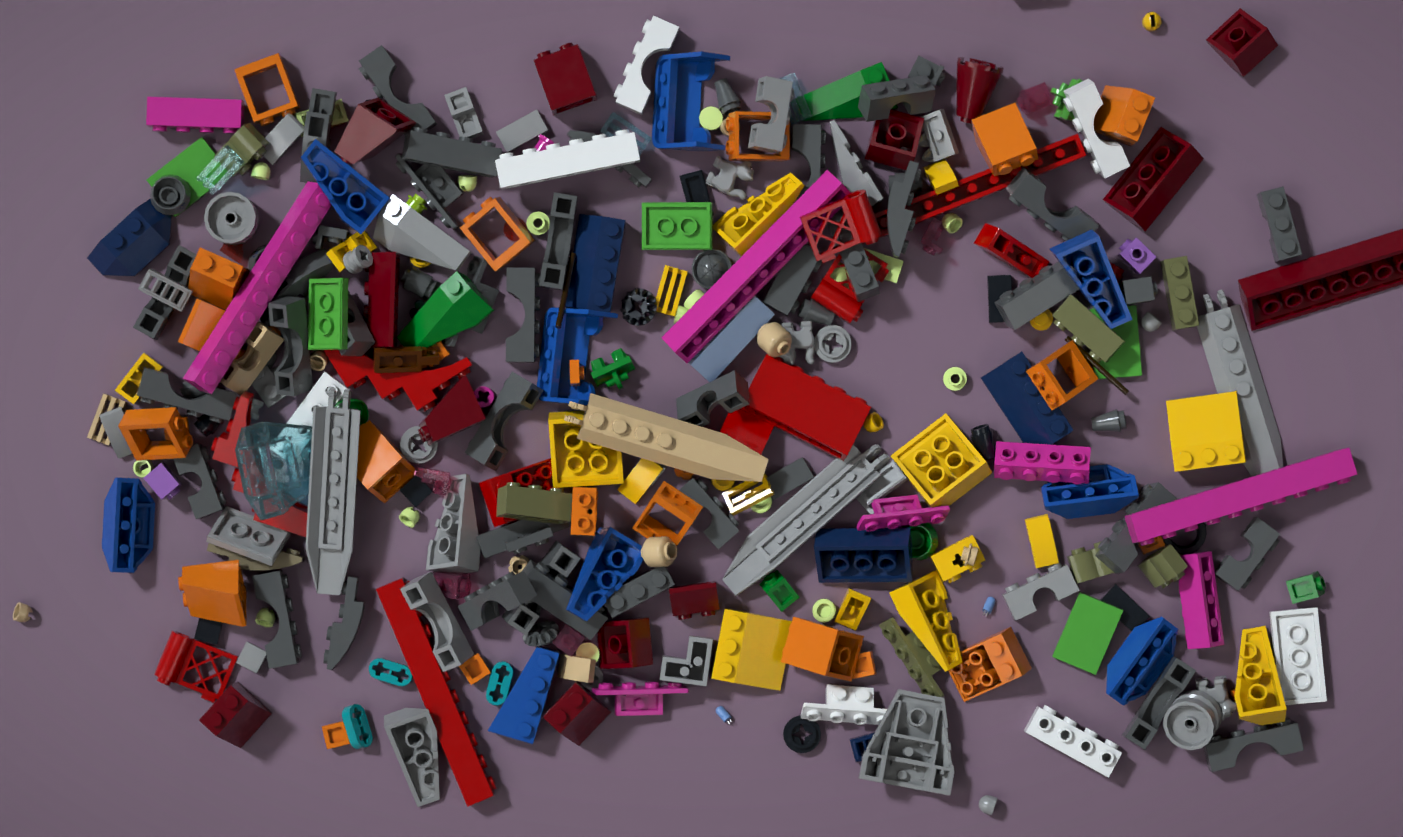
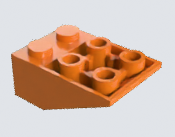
M1009 627L961 650L963 663L950 669L949 673L965 702L1023 676L1032 667L1012 628Z

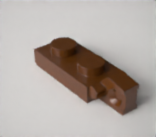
M421 346L374 348L373 369L374 373L421 372L422 369L427 368V365H439L440 355L438 350L427 349V347Z

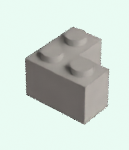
M689 635L686 658L663 655L660 680L707 686L713 638Z

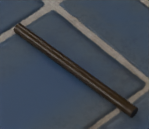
M573 252L570 253L555 326L558 329H561L576 257V253Z
M1069 336L1065 338L1067 343L1072 340ZM1075 342L1084 358L1124 395L1129 392L1127 388Z

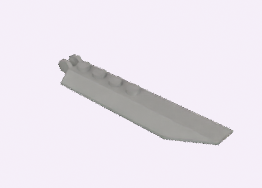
M1219 290L1217 291V298L1221 310L1214 311L1211 297L1208 294L1203 295L1208 314L1198 316L1199 326H1197L1217 394L1237 391L1246 462L1243 464L1252 477L1283 467L1281 438L1240 305L1228 307L1224 291Z
M330 388L328 406L313 407L306 552L316 592L318 594L341 595L353 552L361 410L350 408V389L344 390L343 407H335L337 398L336 388Z
M852 445L844 461L838 458L832 461L746 537L722 579L735 596L777 568L881 476L878 470L889 463L890 457L887 454H883L871 464L869 463L881 452L879 445H873L863 454Z

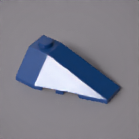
M317 139L312 142L301 156L302 161L342 221L361 235L390 197L346 162L342 161V159Z
M599 527L588 549L566 610L582 620L588 621L606 603V600L615 591H618L630 576H633L638 571L643 561L641 557L642 546L611 527Z

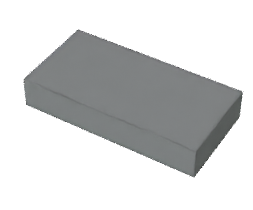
M535 110L496 131L505 150L509 153L538 137L540 134L542 135L547 132L548 129L538 110Z
M894 460L878 470L881 476L860 494L869 507L872 506L871 504L874 499L884 498L908 480Z

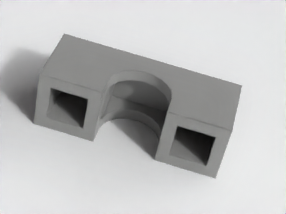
M768 76L759 78L755 102L763 103L769 107L771 119L768 124L756 123L751 125L748 148L770 153L782 152V149L785 148L787 142L785 129L786 125L789 124L791 116L788 111L789 103L794 97L792 81Z
M1059 562L1047 568L1049 572L1042 576L1038 572L1027 577V583L1019 586L1017 582L1006 587V593H1003L1002 596L1013 620L1016 621L1037 611L1033 603V595L1040 588H1049L1058 601L1080 591L1068 565L1062 566Z

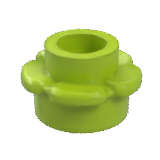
M416 193L413 197L408 195L409 199L406 202L408 206L419 214L424 209L427 210V207L424 206L426 201Z

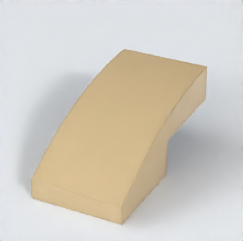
M560 654L557 677L593 683L596 659Z

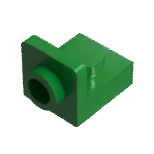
M778 570L766 575L759 584L781 612L800 598Z
M1318 571L1286 581L1292 604L1314 599L1325 593L1326 584Z

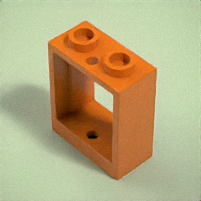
M279 53L234 69L255 124L260 123L261 126L273 123V118L282 115L284 118L288 113L294 115L296 113L295 110L300 109L284 62ZM277 67L290 103L258 114L245 79Z
M735 111L729 113L725 124L726 130L729 131V141L726 142V154L729 155V161L783 162L790 160V121L786 125L785 135H787V142L782 152L773 154H739V120H770L771 112Z
M490 197L480 205L482 209L477 214L472 212L463 219L465 224L460 229L496 272L518 256L535 239L501 197L494 199ZM494 208H496L520 238L497 258L494 257L471 228Z
M1073 340L1058 348L1026 371L1051 410L1061 406L1098 380V377ZM1056 358L1075 385V388L1067 394L1047 366Z
M176 407L126 410L118 425L136 460L186 458L193 445L192 435L189 434L184 424V419L180 416ZM166 428L171 440L151 441L145 429Z
M663 481L632 529L647 539L653 536H667L677 547L703 506L666 481ZM656 503L685 522L678 534L649 516Z
M573 487L571 535H596L598 488ZM589 509H592V514L588 513Z

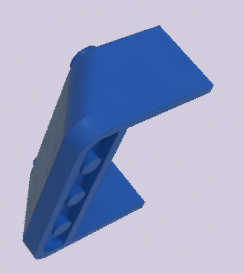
M701 51L666 54L658 58L655 72L652 142L656 148L687 151L725 150L726 145L711 144L709 130L699 127L702 81H708L715 73V62L730 61V56Z
M549 308L544 318L537 386L544 390L539 400L569 404V401L587 406L590 393L596 394L594 386L589 382H585L589 337L600 333L603 328V318H618V314L589 309L565 308L561 329H558L555 326L559 308ZM569 360H579V365L584 366V380H580V386L570 385Z

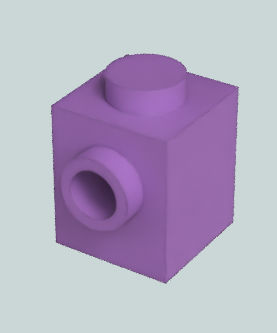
M1137 237L1132 241L1128 238L1119 247L1121 252L1117 255L1137 275L1141 274L1156 258Z
M160 463L143 478L161 500L166 498L171 500L180 493L178 488L183 485L165 463Z

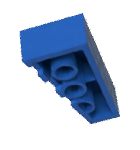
M1089 230L1049 248L1102 321L1110 329L1132 320L1101 239L1096 232Z
M542 646L536 647L489 727V732L530 744L534 743L559 659V651Z

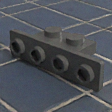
M401 153L395 155V158L398 160L396 162L397 167L404 174L408 172L412 177L410 182L418 192L422 190L427 196L425 199L427 204L433 210L437 208L441 213L440 220L448 229L450 227L458 229L460 225L446 208L464 193L445 169L424 164L415 171L408 161L401 160Z
M474 256L468 265L467 276L493 307L499 290L480 283L487 261L484 258ZM489 316L478 326L471 328V330L482 334ZM460 332L454 337H448L441 341L443 344L454 348Z
M518 520L477 536V540L485 558L506 550L518 554L527 550L526 546L535 543L536 546L549 542L548 538L552 537L553 533L571 527V522L558 525Z

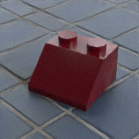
M1241 8L1206 39L1220 57L1243 77L1278 46L1269 29Z
M891 109L888 119L874 121L865 159L906 170L909 161L914 162L924 118Z
M716 581L669 588L673 616H678V620L692 618L693 613L700 612L702 617L716 615L715 610H720Z
M649 618L606 621L597 632L601 669L634 668L653 665Z

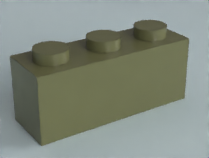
M1187 256L1160 261L1172 331L1199 326Z
M1070 295L1052 315L1056 319L1053 323L1063 332L1068 329L1074 334L1071 339L1080 347L1085 344L1091 349L1089 355L1098 363L1101 360L1107 363L1125 343L1121 337L1073 295Z
M508 482L506 486L498 488L496 517L558 525L571 522L572 494L564 493V489L551 488L548 491L542 490V486L529 485L526 488L521 487V484L516 482Z

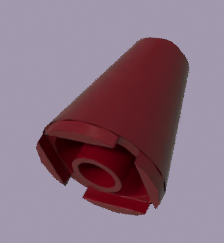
M958 57L956 115L961 117L960 121L972 124V119L982 116L1004 68L1000 66L995 69L996 64L970 58V62H963L964 57Z

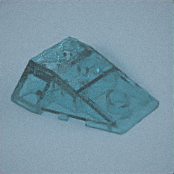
M259 422L241 427L235 452L243 492L260 520L286 513L289 510L288 508L297 502H301L309 494L312 426Z

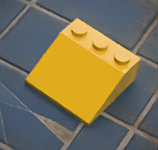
M1237 391L1166 401L1175 472L1246 462Z
M585 411L549 413L548 424L553 488L624 484L622 452L577 439L581 425L564 421L565 415H571L583 420Z
M946 413L890 456L929 507L950 506L992 474L985 459Z
M724 608L711 679L780 691L786 664L781 662L782 651L786 644L789 626L792 621Z

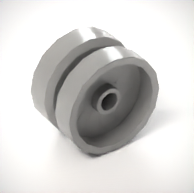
M225 192L218 194L210 200L205 209L204 222L206 229L213 238L224 244L234 246L244 244L254 237L259 227L260 217L258 209L251 200L239 193ZM234 215L235 220L234 222L230 223V221L227 220L228 216Z
M1198 690L1185 691L1174 700L1164 716L1163 727L1170 741L1181 749H1201L1209 743L1219 728L1222 713L1219 704L1209 694Z

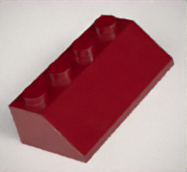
M1160 127L1131 163L1130 167L1127 168L1103 198V201L1130 223L1146 232L1204 158L1192 144Z
M371 252L373 263L368 268H365V272H369V281H365L364 294L368 295V305H364V319H368L367 327L375 340V343L370 348L397 347L400 254L397 252Z

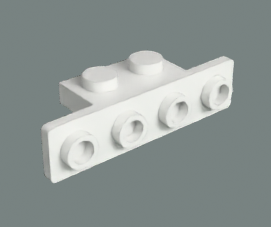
M827 684L826 704L804 703L801 719H808L809 721L823 720L833 723L849 722L857 725L874 724L879 726L887 709L874 708V688Z

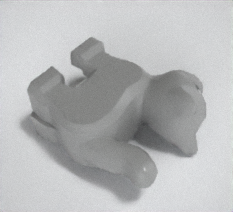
M717 156L713 166L718 168L720 173L715 176L710 171L706 184L716 187L722 193L734 197L737 196L744 200L746 193L741 189H735L734 184L736 177L743 181H753L754 170L752 163L744 161L741 164H736Z
M812 321L799 323L800 331H794L793 322L781 323L790 332L792 343L790 350L785 355L779 357L782 358L784 363L793 365L796 359L795 348L806 349V361L810 365L813 364L815 339L812 333Z
M1226 675L1216 676L1214 686H1208L1207 678H1197V690L1209 694L1219 704L1222 713L1221 720L1224 721L1225 718L1231 717L1234 711L1237 710L1236 703L1229 699V693L1225 685L1227 681Z

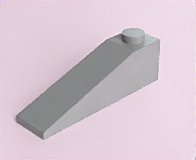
M835 120L830 121L829 126L842 184L851 193L857 190H866L871 206L879 204L883 200L879 190L868 172H863L858 156L851 152V146Z
M392 194L378 214L373 238L391 252L427 261L454 271H458L471 254L468 249L394 194Z
M470 475L450 476L442 502L444 507L441 519L436 521L437 533L435 539L430 540L428 546L426 570L460 574L478 572L480 545L477 540L478 528Z
M403 708L384 715V728L417 807L440 800L437 728L429 709Z

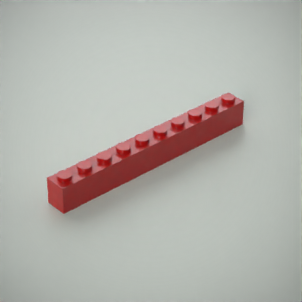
M1075 134L1037 149L1038 160L1024 167L1034 175L1039 176L1084 158L1086 153L1079 135ZM1023 166L1013 169L1008 174L995 177L989 168L959 180L958 187L938 195L934 190L913 198L911 205H906L905 209L914 211L912 217L916 218L915 224H918L1006 189ZM887 209L875 213L882 233L878 237L879 239L888 235Z
M403 577L377 588L376 591L424 705L430 711L437 728V736L468 807L494 796V790L497 787L493 777H488L484 768L488 766L483 754L478 755L475 746H478L475 734L473 732L469 733L466 725L469 724L465 711L460 712L457 705L460 702L456 690H451L448 681L451 680L449 672L442 671L432 652L434 649L430 638L433 637L429 625H424L420 617L424 614L417 610H411L400 588L410 582L409 580L405 581Z

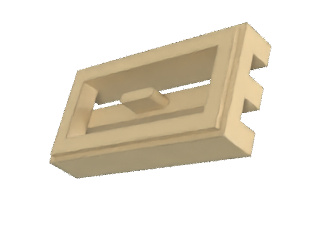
M103 393L87 438L110 446L111 443L108 436L107 439L103 438L105 433L103 424L98 436L95 435L100 422L99 415L103 413L107 400L110 401L107 412L114 409L115 403L119 404V407H122L124 410L126 401Z

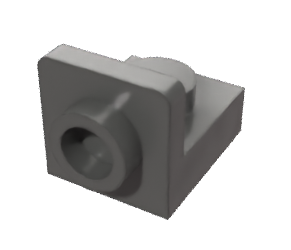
M918 56L908 78L927 75L933 86L937 85L940 87L946 74L942 72L944 66H939Z
M319 225V230L314 232L312 243L316 244L315 248L317 250H322L325 237H328V242L340 244L342 240L348 239L349 231Z

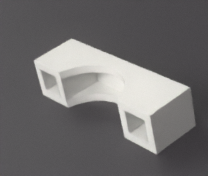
M653 16L651 21L647 19L642 30L645 36L642 42L637 41L632 53L636 55L632 64L628 62L624 70L623 76H626L623 85L618 84L613 97L617 98V105L640 115L643 114L651 95V91L642 80L643 65L654 53L671 50L679 32L678 26L656 16Z
M1088 78L1064 90L1066 98L1063 99L1067 110L1073 112L1075 117L1072 120L1076 131L1078 133L1081 132L1084 140L1081 143L1086 153H1090L1093 158L1090 164L1095 174L1099 173L1102 177L1107 178L1130 167L1122 146L1116 141L1099 139L1094 131L1095 114L1103 105L1095 83Z

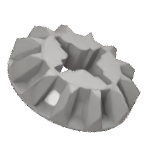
M825 326L815 336V351L826 362H839L851 350V338L848 332L840 326ZM834 334H836V342L843 347H835L831 354H829V345L822 341H830Z
M420 426L409 428L403 434L400 441V449L407 460L420 464L434 457L438 449V442L428 446L427 442H424L423 446L427 452L418 449L412 453L411 451L414 449L415 443L411 438L421 440L418 433Z

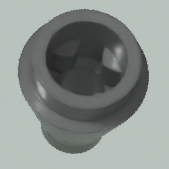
M727 78L716 81L714 85L719 110L723 112V115L739 111L741 109V101L730 86Z
M804 299L798 312V316L802 317L803 321H812L829 326L835 315L813 299Z
M1118 409L1091 418L1093 432H1121V429H1127L1124 410L1118 411Z

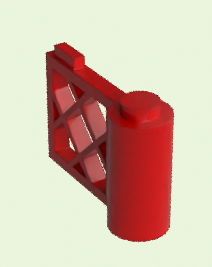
M864 189L854 191L843 199L800 216L816 261L821 260L822 263L835 259V253L859 243L873 244L879 240L878 237L882 234ZM841 206L843 216L840 223L829 219L832 210ZM814 217L823 219L819 231L811 230L807 220ZM827 221L838 226L833 238L822 234ZM842 228L851 232L852 240L845 243L837 240ZM820 237L831 241L828 250L821 253L817 249Z
M865 250L869 261H875L881 265L878 272L874 275L876 280L882 283L889 272L886 269L888 264ZM839 253L814 291L811 299L848 323H851L852 320L857 322L864 311L860 307L865 300L857 302L847 272L846 281L837 282L830 277L834 269L845 267L844 264L838 265L841 260ZM848 283L849 289L842 284Z
M171 631L154 675L158 677L157 681L169 686L171 682L177 683L202 693L201 698L214 703L215 699H218L223 694L238 656L180 632ZM196 646L206 649L209 658L196 663L193 656ZM210 651L217 653V655L212 656ZM225 656L230 658L231 662L228 668L218 671L213 659ZM192 658L194 665L188 667ZM211 661L216 673L203 678L198 666ZM196 668L201 680L194 683L184 681L183 678L186 671ZM226 672L224 679L222 681L220 675ZM218 676L221 683L218 693L208 690L205 681ZM202 683L204 688L197 686V684Z

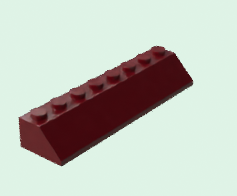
M1403 229L1239 279L1240 297L1251 331L1402 285Z

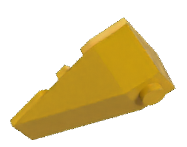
M790 172L767 186L766 192L756 198L753 195L747 199L748 203L738 209L733 207L728 210L713 225V229L741 257L793 205L805 185Z
M937 570L889 592L899 615L945 672L963 663L957 636L952 633L950 621L953 620L952 614L947 612L945 600L948 599L947 592Z
M1266 626L1242 630L1234 697L1239 719L1258 725L1285 722L1287 711Z

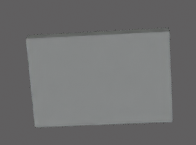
M226 506L207 535L206 542L272 566L289 539L291 532L253 520L254 516Z

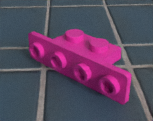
M918 495L874 499L871 504L874 514L863 515L856 527L858 531L866 530L871 532L879 528L895 529L905 525L914 527L922 523L938 524L946 519L950 512V507L947 505L922 508Z
M671 681L668 682V685H659V682H645V686H636V683L624 682L622 686L613 687L612 683H599V687H592V692L595 695H615L616 716L663 715V694L689 693V688L682 685V683Z

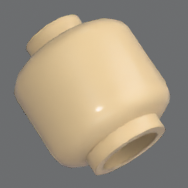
M777 322L766 323L759 329L757 343L769 356L779 357L785 355L790 350L792 336L781 324Z
M667 536L649 537L641 548V557L649 567H668L677 557V547Z

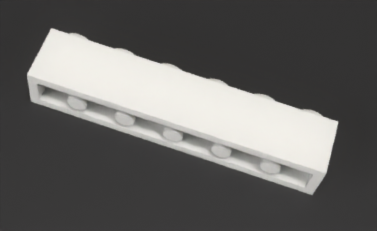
M629 129L616 131V136L606 137V134L592 136V141L583 142V139H575L569 141V145L560 147V143L550 144L546 146V150L542 151L530 148L523 150V154L514 156L513 153L499 155L500 159L495 160L500 188L503 190L640 162L635 132L630 133Z

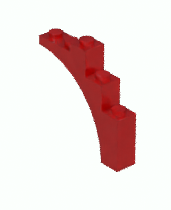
M324 350L347 388L353 386L354 389H357L365 384V378L369 377L382 399L388 398L390 401L401 394L400 389L403 388L416 410L420 411L423 409L424 412L436 406L434 401L439 398L434 392L435 389H438L439 392L451 385V379L456 376L461 379L471 372L469 368L473 366L470 359L466 357L452 365L434 370L374 373V360L366 355L362 357L341 356L339 350Z
M245 391L240 397L237 396L235 399L233 410L236 413L234 419L230 418L226 432H223L218 438H214L211 451H214L212 459L239 467L235 468L231 481L235 482L233 490L257 497L252 508V512H255L253 520L306 537L308 506L287 494L270 477L262 465L255 449L251 432V408L254 394Z

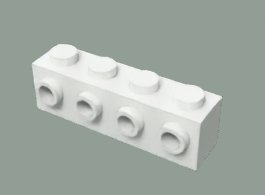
M327 372L322 374L269 447V449L291 465H294L296 462L300 464L308 453L305 449L312 441L313 407L328 406L330 388H336V404L343 400L344 390L349 389Z
M1044 705L1043 709L1038 706L1036 707L1024 729L1026 733L1109 778L1122 752L1117 750L1119 745L1106 739L1105 743L1098 740L1097 733L1088 728H1085L1084 731L1076 727L1077 722L1066 716L1063 720L1056 717L1057 711Z

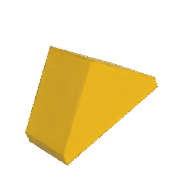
M848 588L834 622L856 631L870 603L871 597Z

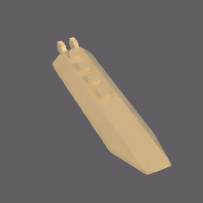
M590 393L587 406L569 401L568 406L572 409L585 411L583 420L571 415H565L564 421L581 425L577 439L709 479L762 482L768 459L724 433Z

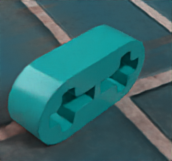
M377 658L369 665L370 675L387 683L405 686L413 679L409 667L398 662ZM382 662L383 667L390 671L389 673L381 672L380 675H377V670L373 669V666ZM402 669H405V674L409 675V677L400 682L399 677L393 675L392 672H401Z
M506 661L495 664L491 672L486 698L492 705H501L508 696L514 670L512 665ZM502 665H505L509 675H505L503 681L499 682L500 674L496 672V669H501ZM498 684L501 685L500 693L503 694V698H498L497 701H494L490 692L495 691Z
M359 704L345 707L342 711V719L351 746L355 749L370 746L373 737L364 708Z

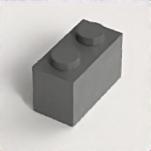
M1151 276L1124 280L1118 283L1126 305L1151 302L1155 300L1154 296L1158 295L1156 281H1152Z

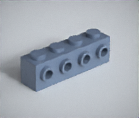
M754 296L688 363L709 382L715 380L757 335L759 329L768 323L775 314Z

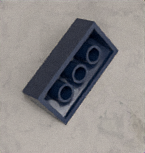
M579 214L573 253H576L565 307L611 313L626 220Z
M1021 351L982 376L981 380L1023 443L1052 445L1074 430L1059 407L1054 410L1050 409L1026 373L1032 366Z
M857 528L820 529L816 532L814 552L819 583L912 582L913 546L911 528H879L871 532L866 530L858 531Z

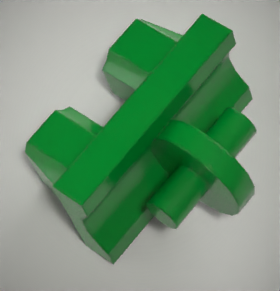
M622 348L611 353L614 363L607 366L602 358L591 361L593 371L591 375L597 387L606 383L608 388L617 384L619 390L624 389L621 382L629 379L627 373L635 370L630 356H627Z

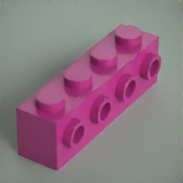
M147 97L146 125L153 127L152 131L167 132V128H176V132L188 133L190 128L200 129V133H214V129H223L225 134H235L244 125V101L237 99Z
M996 441L994 478L1089 484L1091 447Z
M1212 551L1180 555L1188 566L1183 570L1186 574L1178 580L1187 648L1199 649L1225 645Z

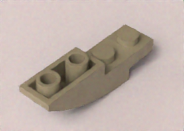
M211 543L208 544L207 548L209 552L229 557L228 561L239 560L241 569L245 570L280 569L299 564L305 560V557L300 556L301 551L287 548L286 552L281 551L272 566Z

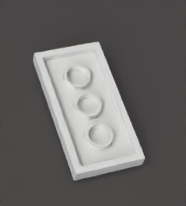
M1318 607L1269 612L1274 661L1285 705L1327 701Z

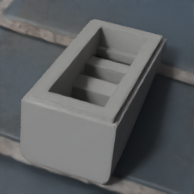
M153 268L147 271L138 290L180 312L184 310L193 293L189 288ZM155 277L157 278V280L153 288L151 289L149 288V285L152 279ZM165 282L166 284L161 294L158 293L157 291L161 283ZM173 286L175 289L170 298H167L166 295L170 287ZM179 291H182L184 293L177 304L174 300Z

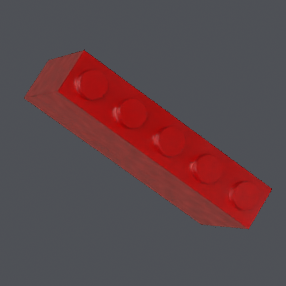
M766 354L749 387L750 404L740 409L844 461L871 406L867 405V402L862 398H853L847 395L846 391L840 387L834 386L833 388L825 384V380L818 376L811 377L805 374V371L796 365L790 366L784 363L780 357H772Z

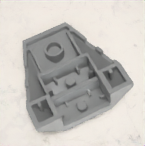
M898 689L862 756L859 779L950 796L954 766L951 760V743L949 742L947 730L948 721L945 699Z

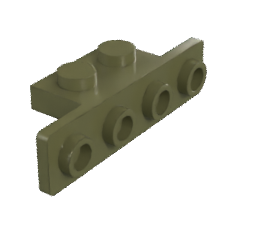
M893 617L879 624L884 637L889 640L895 649L897 657L902 660L908 669L909 675L921 689V693L943 697V692L932 677L942 667L915 633L911 631L905 636Z

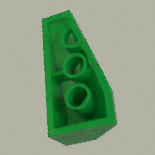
M880 62L794 99L802 121L864 117L858 108L862 85L889 81L883 63ZM897 104L892 107V110L898 108Z
M456 271L434 292L397 336V339L404 347L421 346L429 348L441 340L458 335L457 333L478 326L494 309L468 276Z

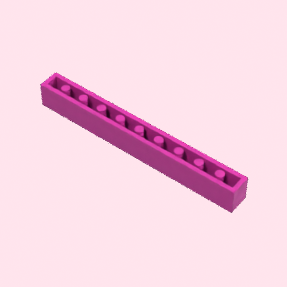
M826 170L662 336L665 343L682 360L688 363L808 242L800 216L843 199L851 192L830 171ZM841 206L832 210L829 219L841 209ZM814 217L807 220L809 228L818 232L823 219Z
M309 181L306 183L184 375L183 379L198 390L209 394L214 392L266 310L268 303L271 302L332 204L318 183Z
M1348 447L1124 517L1132 543L1140 542L1141 546L1155 542L1154 537L1162 535L1163 539L1176 536V531L1183 528L1185 532L1198 529V524L1206 522L1207 525L1221 522L1220 517L1228 515L1229 519L1243 515L1241 510L1250 508V511L1253 512L1263 509V504L1270 501L1272 505L1285 502V497L1293 495L1294 498L1308 495L1307 490L1315 488L1316 492L1330 488L1328 483L1336 481L1337 485L1350 482V477L1358 474L1350 448Z

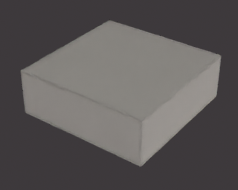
M247 641L236 663L258 673L266 658V651Z

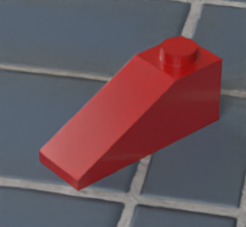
M987 223L984 224L974 244L1030 278L1038 275L1039 271L1050 262L1000 228Z

